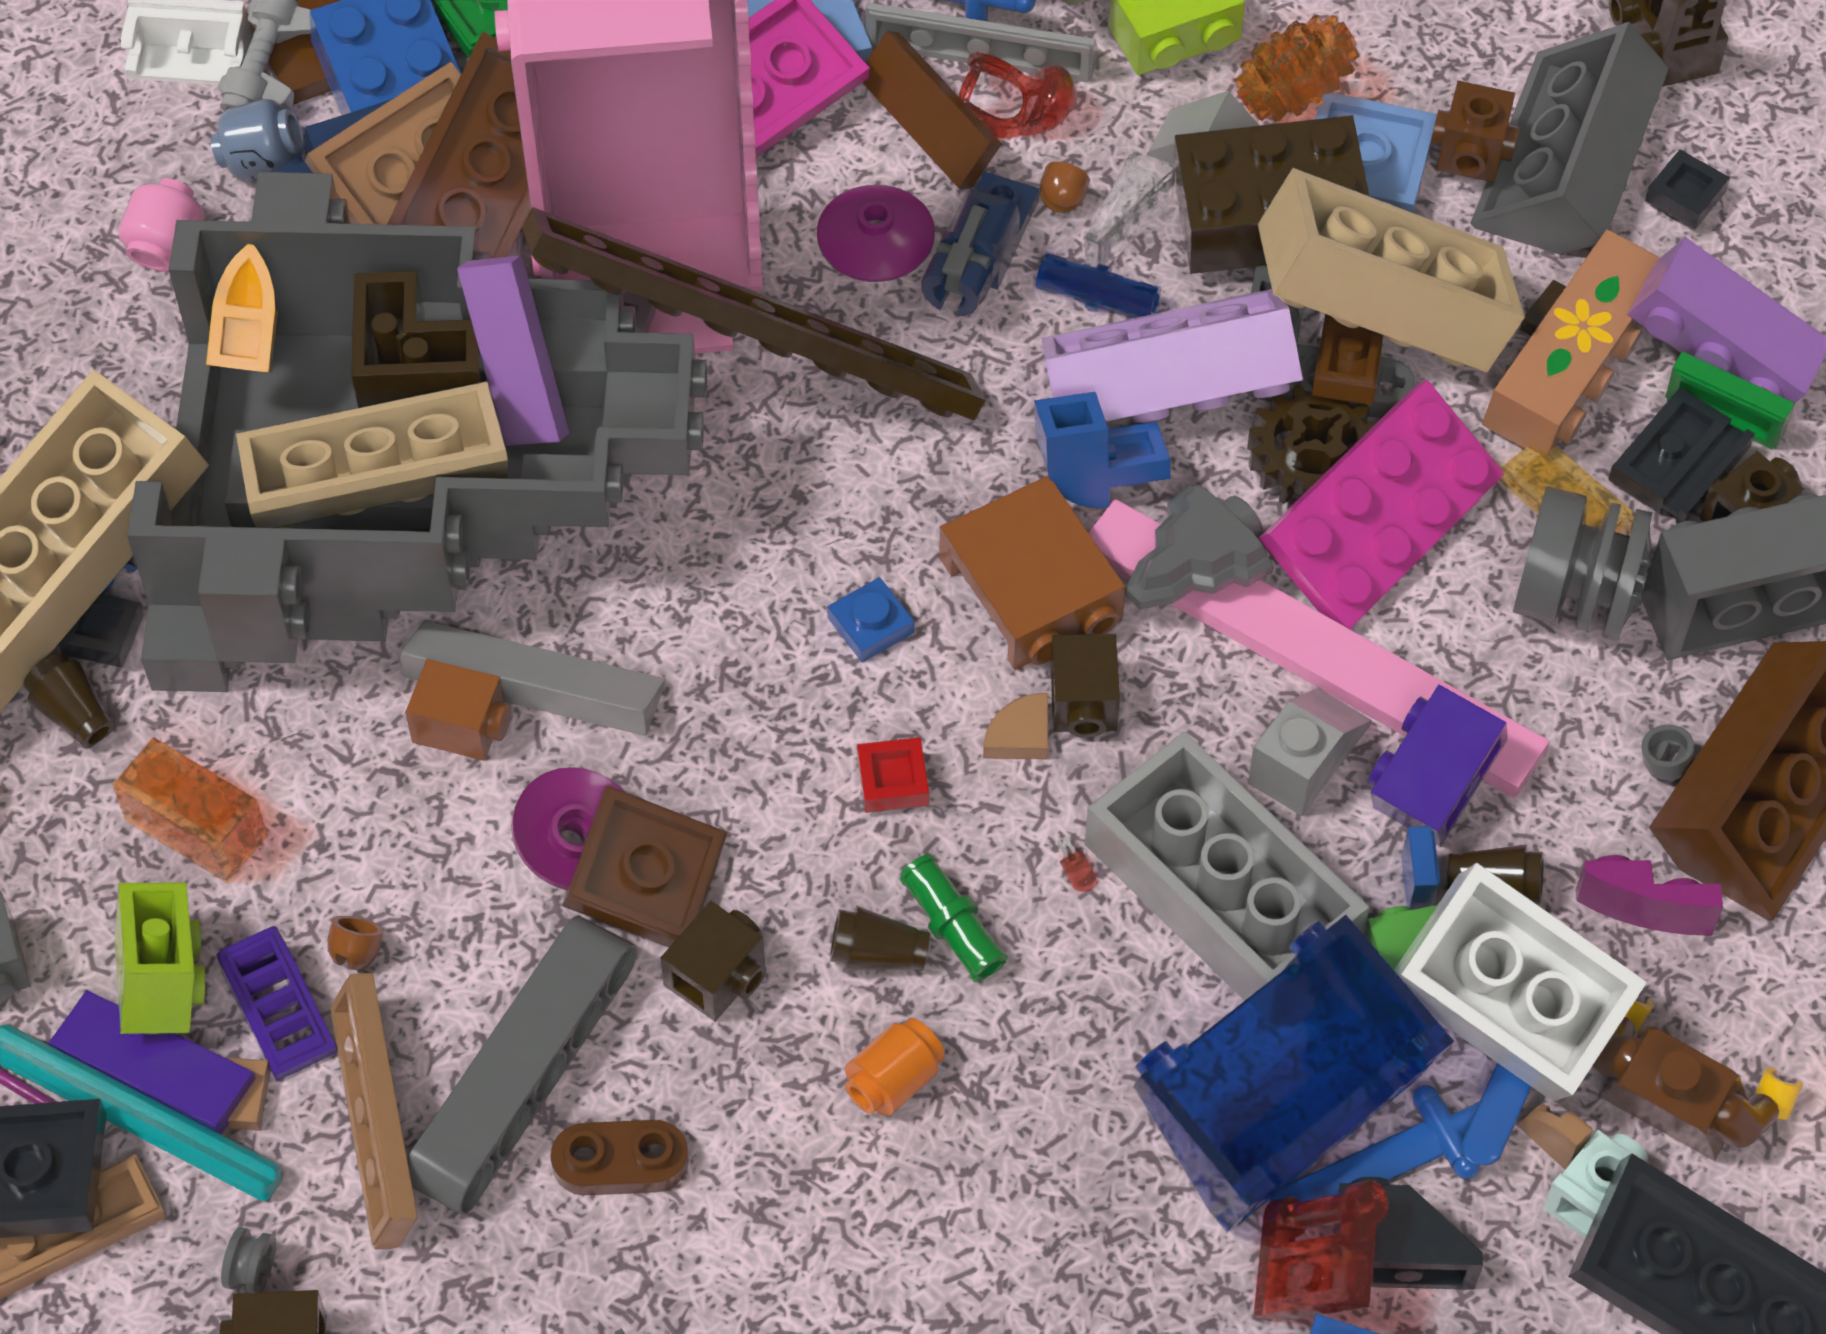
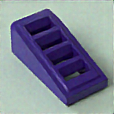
M276 926L264 929L220 950L216 954L222 975L265 1060H268L270 1070L276 1082L338 1053L336 1045L302 975ZM286 980L287 986L253 1001L252 995ZM296 1004L299 1005L301 1010L265 1026L263 1020ZM308 1026L310 1027L312 1035L277 1051L275 1042Z

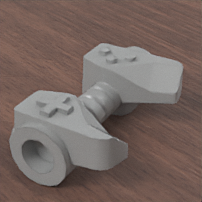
M252 0L247 9L249 14L248 21L254 26L255 32L242 66L228 68L226 75H223L220 79L218 90L222 93L223 99L220 108L223 111L262 99L275 100L283 109L289 108L293 110L295 95L292 89L264 72L275 43H281L301 34H311L310 9L299 7L296 0Z

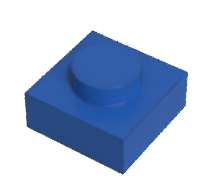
M880 577L827 606L828 620L862 663L915 633V621Z

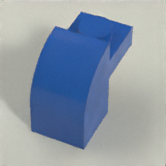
M1096 391L1034 400L1036 437L1049 479L1055 483L1063 497L1070 502L1085 507L1106 508L1110 506V488L1136 486L1146 482L1171 479L1170 457L1157 422L1108 429Z

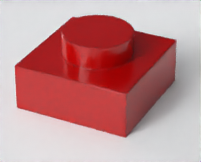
M921 737L857 744V760L865 813L929 806V788Z

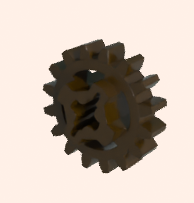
M1301 385L1294 386L1291 400L1287 401L1281 395L1272 396L1270 410L1258 408L1255 413L1254 427L1249 429L1247 449L1250 450L1249 469L1250 471H1261L1259 486L1263 490L1276 485L1281 488L1279 502L1283 504L1288 502L1293 495L1301 497L1348 451V444L1352 443L1354 446L1376 424L1367 423L1370 408L1364 404L1352 409L1348 406L1349 401L1312 395L1307 396ZM1280 433L1283 436L1282 449L1277 451L1274 440Z

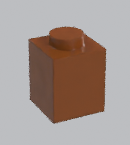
M427 658L405 713L412 743L485 761L492 741H502L506 735L511 718V705L504 701L500 676Z

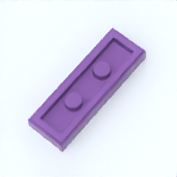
M522 255L465 262L457 270L505 445L560 442L570 433Z

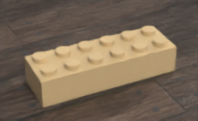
M94 369L0 477V712L21 689L27 674L39 662L48 657L133 556L127 533L135 482L162 481L171 511L209 466L183 434Z

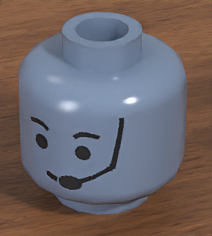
M262 99L225 110L219 118L218 133L211 136V147L215 160L221 168L228 167L231 173L242 182L257 181L258 172L272 171L297 158V155L302 154L304 151V140L299 121L291 109H283L275 100Z

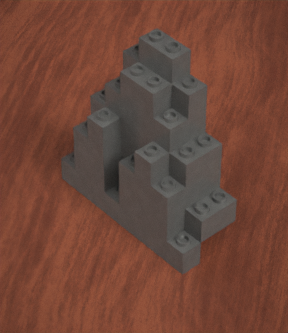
M258 172L251 222L176 220L169 274L189 343L176 430L190 441L209 466L171 511L162 481L135 482L127 537L149 602L141 661L151 691L228 692L230 670H240L242 662L295 663L298 639L386 642L388 619H398L400 611L455 612L457 591L467 590L470 579V567H480L481 558L537 560L539 535H550L551 526L609 527L610 508H617V503L622 502L623 484H630L631 474L689 475L691 450H702L704 438L703 412H694L695 398H706L707 360L695 358L694 334L635 333V306H624L623 295L609 293L599 288L591 280L528 279L568 425L569 435L560 442L505 445L509 476L506 479L436 477L434 494H430L418 501H397L373 506L352 515L335 514L303 521L299 525L290 528H256L248 506L236 434L358 408L351 377L354 273L417 271L425 321L468 320L471 318L457 268L467 261L490 259V253L479 251L476 227L348 224L347 200L337 198L333 174ZM247 244L255 245L263 257L270 272L275 291V310L278 311L272 372L269 373L206 365L212 305L217 285L228 264Z

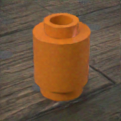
M908 1018L903 1024L893 1023L845 1065V1073L848 1079L845 1083V1089L851 1100L864 1112L873 1114L877 1111L881 1115L891 1116L937 1075L938 1064L945 1058L944 1048L933 1031L915 1018Z

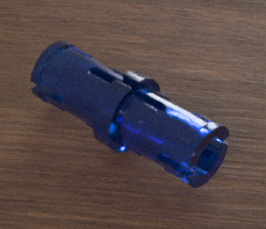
M1046 252L1044 255V260L1041 261L1036 278V289L1073 298V300L1085 303V308L1094 312H1098L1099 308L1130 316L1131 318L1155 313L1161 296V286L1123 277V275L1113 273L1111 266L1102 263L1094 267L1069 260L1051 252Z

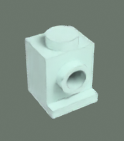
M1597 1130L1562 1174L1560 1173L1553 1181L1543 1209L1585 1239L1610 1184L1609 1181L1602 1180L1596 1174L1595 1169L1609 1180H1612L1616 1168L1622 1159L1633 1153L1647 1162L1648 1155L1638 1142L1627 1135L1618 1133L1611 1139L1600 1130Z

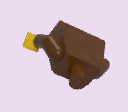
M1647 999L1645 1003L1635 1000L1593 1064V1067L1599 1073L1610 1078L1600 1098L1713 1161L1717 1159L1725 1144L1735 1148L1748 1147L1755 1143L1776 1119H1789L1803 1086V1082L1799 1080L1793 1084L1775 1077L1777 1069L1767 1067L1764 1070L1755 1094L1747 1100L1740 1075L1732 1069L1657 1028L1649 1027L1636 1036L1655 1007L1650 999Z

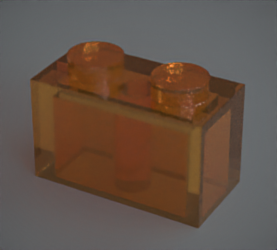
M155 737L148 742L112 784L126 822L227 884L268 836L256 798Z

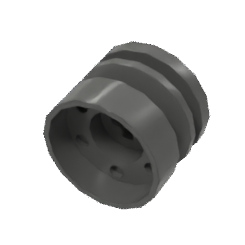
M1546 486L1513 613L1553 623L1559 615L1566 598L1578 600V630L1588 631L1594 607L1597 605L1609 608L1603 636L1619 640L1622 628L1638 607L1653 551L1650 534L1653 512L1636 509L1629 535L1615 532L1621 504L1612 502L1606 510L1599 527L1596 528L1586 525L1587 496Z

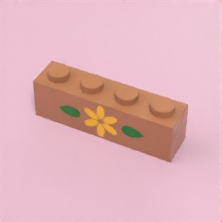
M1606 229L1494 389L1482 425L1544 460L1548 458L1559 440L1570 444L1587 414L1586 411L1581 409L1587 399L1595 403L1601 399L1615 373L1614 370L1609 368L1615 358L1625 362L1642 334V330L1637 328L1639 323L1627 314L1654 263L1660 257Z

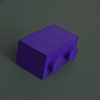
M1438 684L1429 700L1419 697L1415 701L1401 728L1402 731L1407 733L1406 737L1395 754L1386 750L1381 755L1369 776L1368 784L1373 787L1370 793L1374 809L1407 828L1431 826V831L1435 833L1436 845L1441 847L1507 742L1508 735L1507 722Z

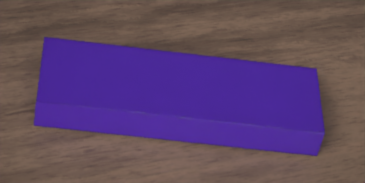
M88 990L85 991L48 1042L50 1046L220 1134L229 1125V1117L256 1079L252 1071L175 1033L121 1034L119 1005Z

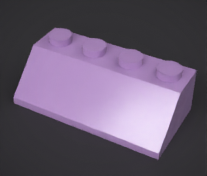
M1272 289L1042 338L1053 398L1096 391L1108 428V421L1130 416L1133 417L1134 423L1161 420L1170 415L1169 408L1192 403L1194 410L1219 408L1230 403V395L1253 391L1254 397L1257 398L1272 397L1288 392L1290 390L1289 383L1303 380L1289 307L1278 296L1273 295Z

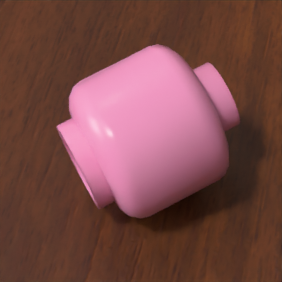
M163 178L159 184H142L133 191L118 227L120 241L126 246V255L132 261L146 268L162 272L169 271L176 220L206 221L205 211L193 199L194 191L189 186L174 179Z

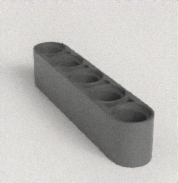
M574 916L569 920L415 1144L407 1159L413 1189L461 1215L468 1214L475 1207L630 975L637 957L638 948L635 944L581 916Z

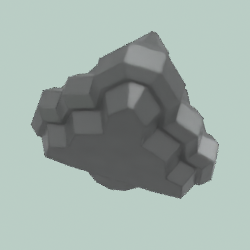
M1188 485L1167 504L1169 517L1155 529V549L1138 561L1126 587L1125 596L1141 610L1175 603L1192 590L1214 594L1233 583L1244 587L1252 585L1271 574L1274 569L1263 545L1258 539L1263 534L1260 519L1251 506L1240 497L1230 496L1221 502L1202 486Z

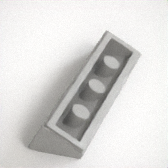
M869 2L866 5V33L872 48L877 46L886 31L899 32L921 56L1088 83V81H1092L1098 55V46L1093 38Z
M426 620L422 622L405 644L400 655L404 677L418 680L428 658L500 676L505 702L647 736L665 686V678Z

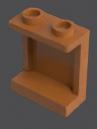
M1049 475L940 526L939 559L951 577L959 573L963 574L1008 644L1007 660L1014 670L1031 662L1035 665L1049 662L1051 659L1052 635L1106 634L1122 619L1125 585L1055 483L1050 481Z

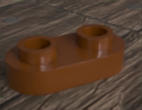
M662 1120L578 1123L566 1128L557 1136L552 1145L550 1155L553 1173L557 1182L565 1190L577 1195L662 1192L674 1187L682 1180L689 1164L685 1137L677 1127ZM651 1144H658L665 1148L664 1153L657 1158H647L641 1154L642 1150ZM583 1147H590L597 1151L596 1155L588 1161H578L573 1157L574 1153Z

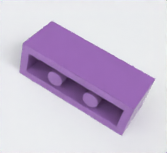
M1684 237L1654 263L1627 314L1644 326L1652 336L1665 341L1680 353L1682 351L1794 403L1807 394L1826 356V336L1687 237Z

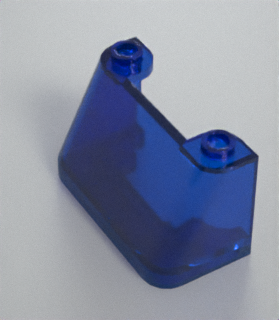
M1344 915L1328 929L1320 921L1306 929L1289 945L1288 948L1294 953L1295 957L1281 973L1189 1045L1183 1043L1173 1049L1167 1041H1164L1135 1066L1141 1076L1134 1084V1090L1207 1210L1226 1233L1239 1226L1276 1194L1409 1088L1455 1042L1347 915Z

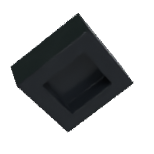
M1679 149L1649 185L1645 201L1696 229L1726 193L1730 177Z
M100 594L59 642L61 653L66 656L123 668L144 616L140 602Z

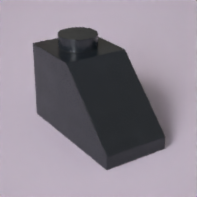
M1361 1177L1353 1180L1351 1183L1339 1184L1333 1208L1336 1286L1475 1290L1483 1267V1252L1410 1185L1391 1184L1389 1180L1381 1177Z

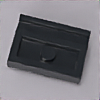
M1680 387L1612 465L1608 480L1659 513L1662 509L1677 517L1675 523L1689 521L1705 502L1710 486L1718 479L1722 481L1750 449L1755 433L1749 429L1742 432L1730 424L1731 418Z

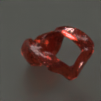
M980 51L971 53L968 57L967 66H969L970 71L962 83L959 98L996 138L1032 136L1050 131L1064 121L1076 104L1077 89L1070 73L1064 67L1058 65L1048 66L1032 77H1029L1008 62L989 54L980 53ZM981 72L1005 80L1021 92L1023 103L1017 115L1011 118H999L969 102Z

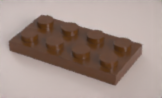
M482 31L387 225L476 227L479 251L489 252L490 258L508 257L531 209L511 65V50L498 51L497 39Z

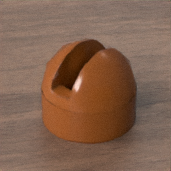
M1051 162L1046 165L1040 181V198L1045 207L1053 212L1065 214L1075 210L1082 203L1090 184V178L1085 171L1073 164Z
M336 916L331 921L327 938V951L333 962L337 965H343L348 958L350 970L366 968L374 961L380 950L384 929L379 924L364 918Z

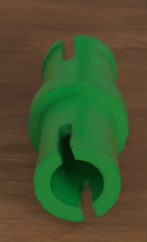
M933 854L920 856L903 869L899 880L902 885L907 887L929 917L928 929L936 939H945L969 972L973 982L983 981L1006 964L1008 955L1000 949L976 916L979 909L970 896H961L939 866Z

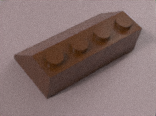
M1826 641L1772 643L1649 826L1651 832L1680 871L1703 884L1721 883L1722 895L1766 920H1773L1826 839Z

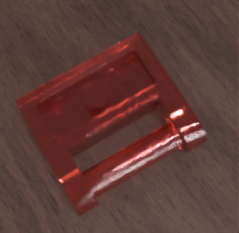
M1369 1180L1350 1185L1345 1193L1300 1201L1295 1197L1275 1199L1267 1204L1263 1214L1254 1317L1270 1322H1283L1313 1317L1316 1313L1325 1315L1370 1307L1376 1226L1378 1222L1385 1218L1389 1208L1388 1196L1381 1184ZM1341 1222L1340 1233L1296 1241V1238L1302 1236L1306 1229Z

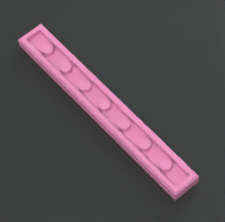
M1114 499L1089 531V534L1114 571L1129 581L1138 561L1155 549V529L1161 524ZM1262 580L1248 587L1233 583L1214 594L1192 590L1171 604L1405 737L1407 733L1402 731L1401 728L1409 710L1419 697L1429 700L1438 684L1507 722L1508 740L1483 781L1513 798L1518 795L1547 752L1550 741Z

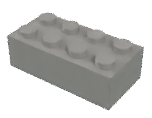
M1185 731L1088 807L1085 846L1266 1022L1362 943L1369 906Z

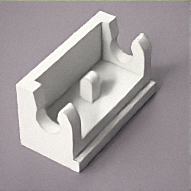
M128 0V10L121 36V48L129 49L125 65L126 77L129 79L219 85L221 77L226 75L228 68L242 66L252 40L244 2L228 0Z

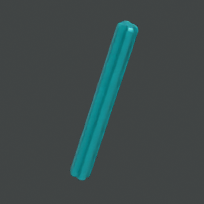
M9 1024L0 1026L1 1066L68 1101L100 1099L107 1113L106 1121L260 1201L269 1200L279 1187L283 1173L278 1163Z

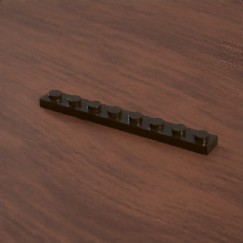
M532 207L522 228L534 260L544 268L555 273L566 274L568 270L578 272L590 277L595 285L615 295H624L626 291L647 298L653 307L665 314L681 316L682 312L703 319L709 328L724 336L736 337L738 333L757 339L765 349L778 356L790 358L794 353L813 360V363L819 369L832 376L844 378L848 373L864 379L874 390L888 397L898 398L902 393L918 399L925 408L942 417L949 418L955 413L975 421L986 401L972 374L540 209Z

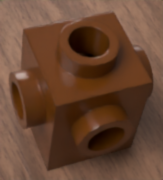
M1458 80L1450 112L1438 109L1430 144L1441 146L1436 170L1494 183L1499 161H1512L1520 128L1508 125L1515 92Z

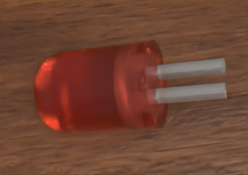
M1066 836L1064 839L1072 852L1068 856L1061 841L1058 840L1057 843L1065 856L1059 862L1073 889L1079 892L1092 889L1096 885L1097 877L1083 850L1075 852Z

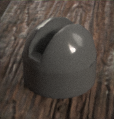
M1671 724L1657 726L1651 729L1642 740L1643 763L1650 775L1655 778L1667 780L1668 782L1682 779L1695 759L1693 738L1686 729ZM1671 747L1679 749L1674 761H1666Z

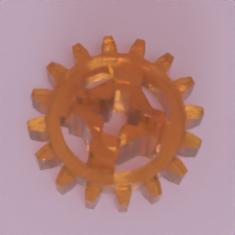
M1313 15L1307 24L1296 20L1288 25L1282 34L1278 31L1273 32L1270 42L1261 43L1252 49L1254 51V59L1242 62L1240 68L1244 74L1235 78V83L1239 88L1236 92L1250 114L1255 113L1261 121L1270 115L1275 122L1281 121L1287 112L1294 113L1296 117L1302 115L1311 102L1319 106L1324 102L1322 95L1338 91L1342 87L1340 77L1353 74L1355 68L1351 62L1360 57V53L1356 48L1357 42L1344 21L1339 23L1334 15L1329 16L1323 22L1319 15Z

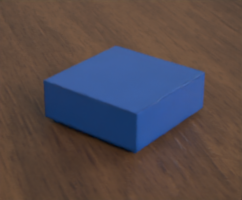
M1431 826L1408 827L1401 859L1407 907L1414 910L1436 904L1440 887V875L1435 833L1431 831Z

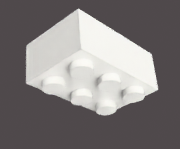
M1475 863L1458 874L1385 984L1554 1102L1572 1096L1647 982L1484 867Z

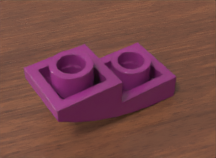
M1608 855L1600 857L1595 861H1585L1575 890L1577 902L1598 913L1638 927L1668 933L1712 936L1723 910L1721 883L1700 884L1694 879L1677 878L1663 884H1654L1651 860H1630L1622 855Z

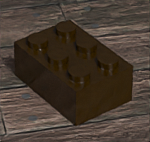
M1353 115L1175 135L1174 182L1190 274L1267 266L1258 223L1292 168L1369 196Z

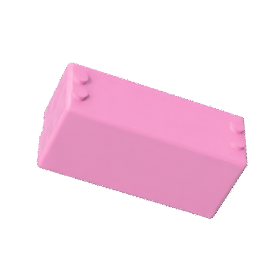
M507 0L508 10L495 11L498 51L511 50V65L531 209L532 207L729 282L760 292L763 289L747 0ZM532 256L534 276H541V279L591 280L590 277L572 270H568L566 274L550 271L538 264ZM656 309L648 333L694 334L695 353L733 350L732 337L717 333L709 328L703 319L682 312L681 316H671Z

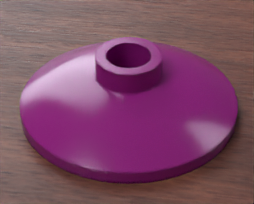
M864 185L841 193L825 207L817 225V242L826 261L840 273L853 279L867 282L890 281L913 272L927 259L935 240V226L927 207L911 193L888 185ZM880 220V221H883V222L878 223V224H873V223H870V222H868V221Z
M567 767L546 772L526 786L514 807L511 831L513 842L520 858L537 877L555 887L564 890L568 889L601 793L606 785L624 791L617 783L589 769ZM569 830L577 833L582 844L579 846L569 844L561 837V832Z

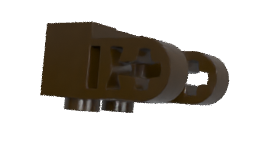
M1609 0V11L1613 23L1618 26L1630 22L1669 67L1662 87L1719 74L1728 42V36L1720 22L1726 0Z

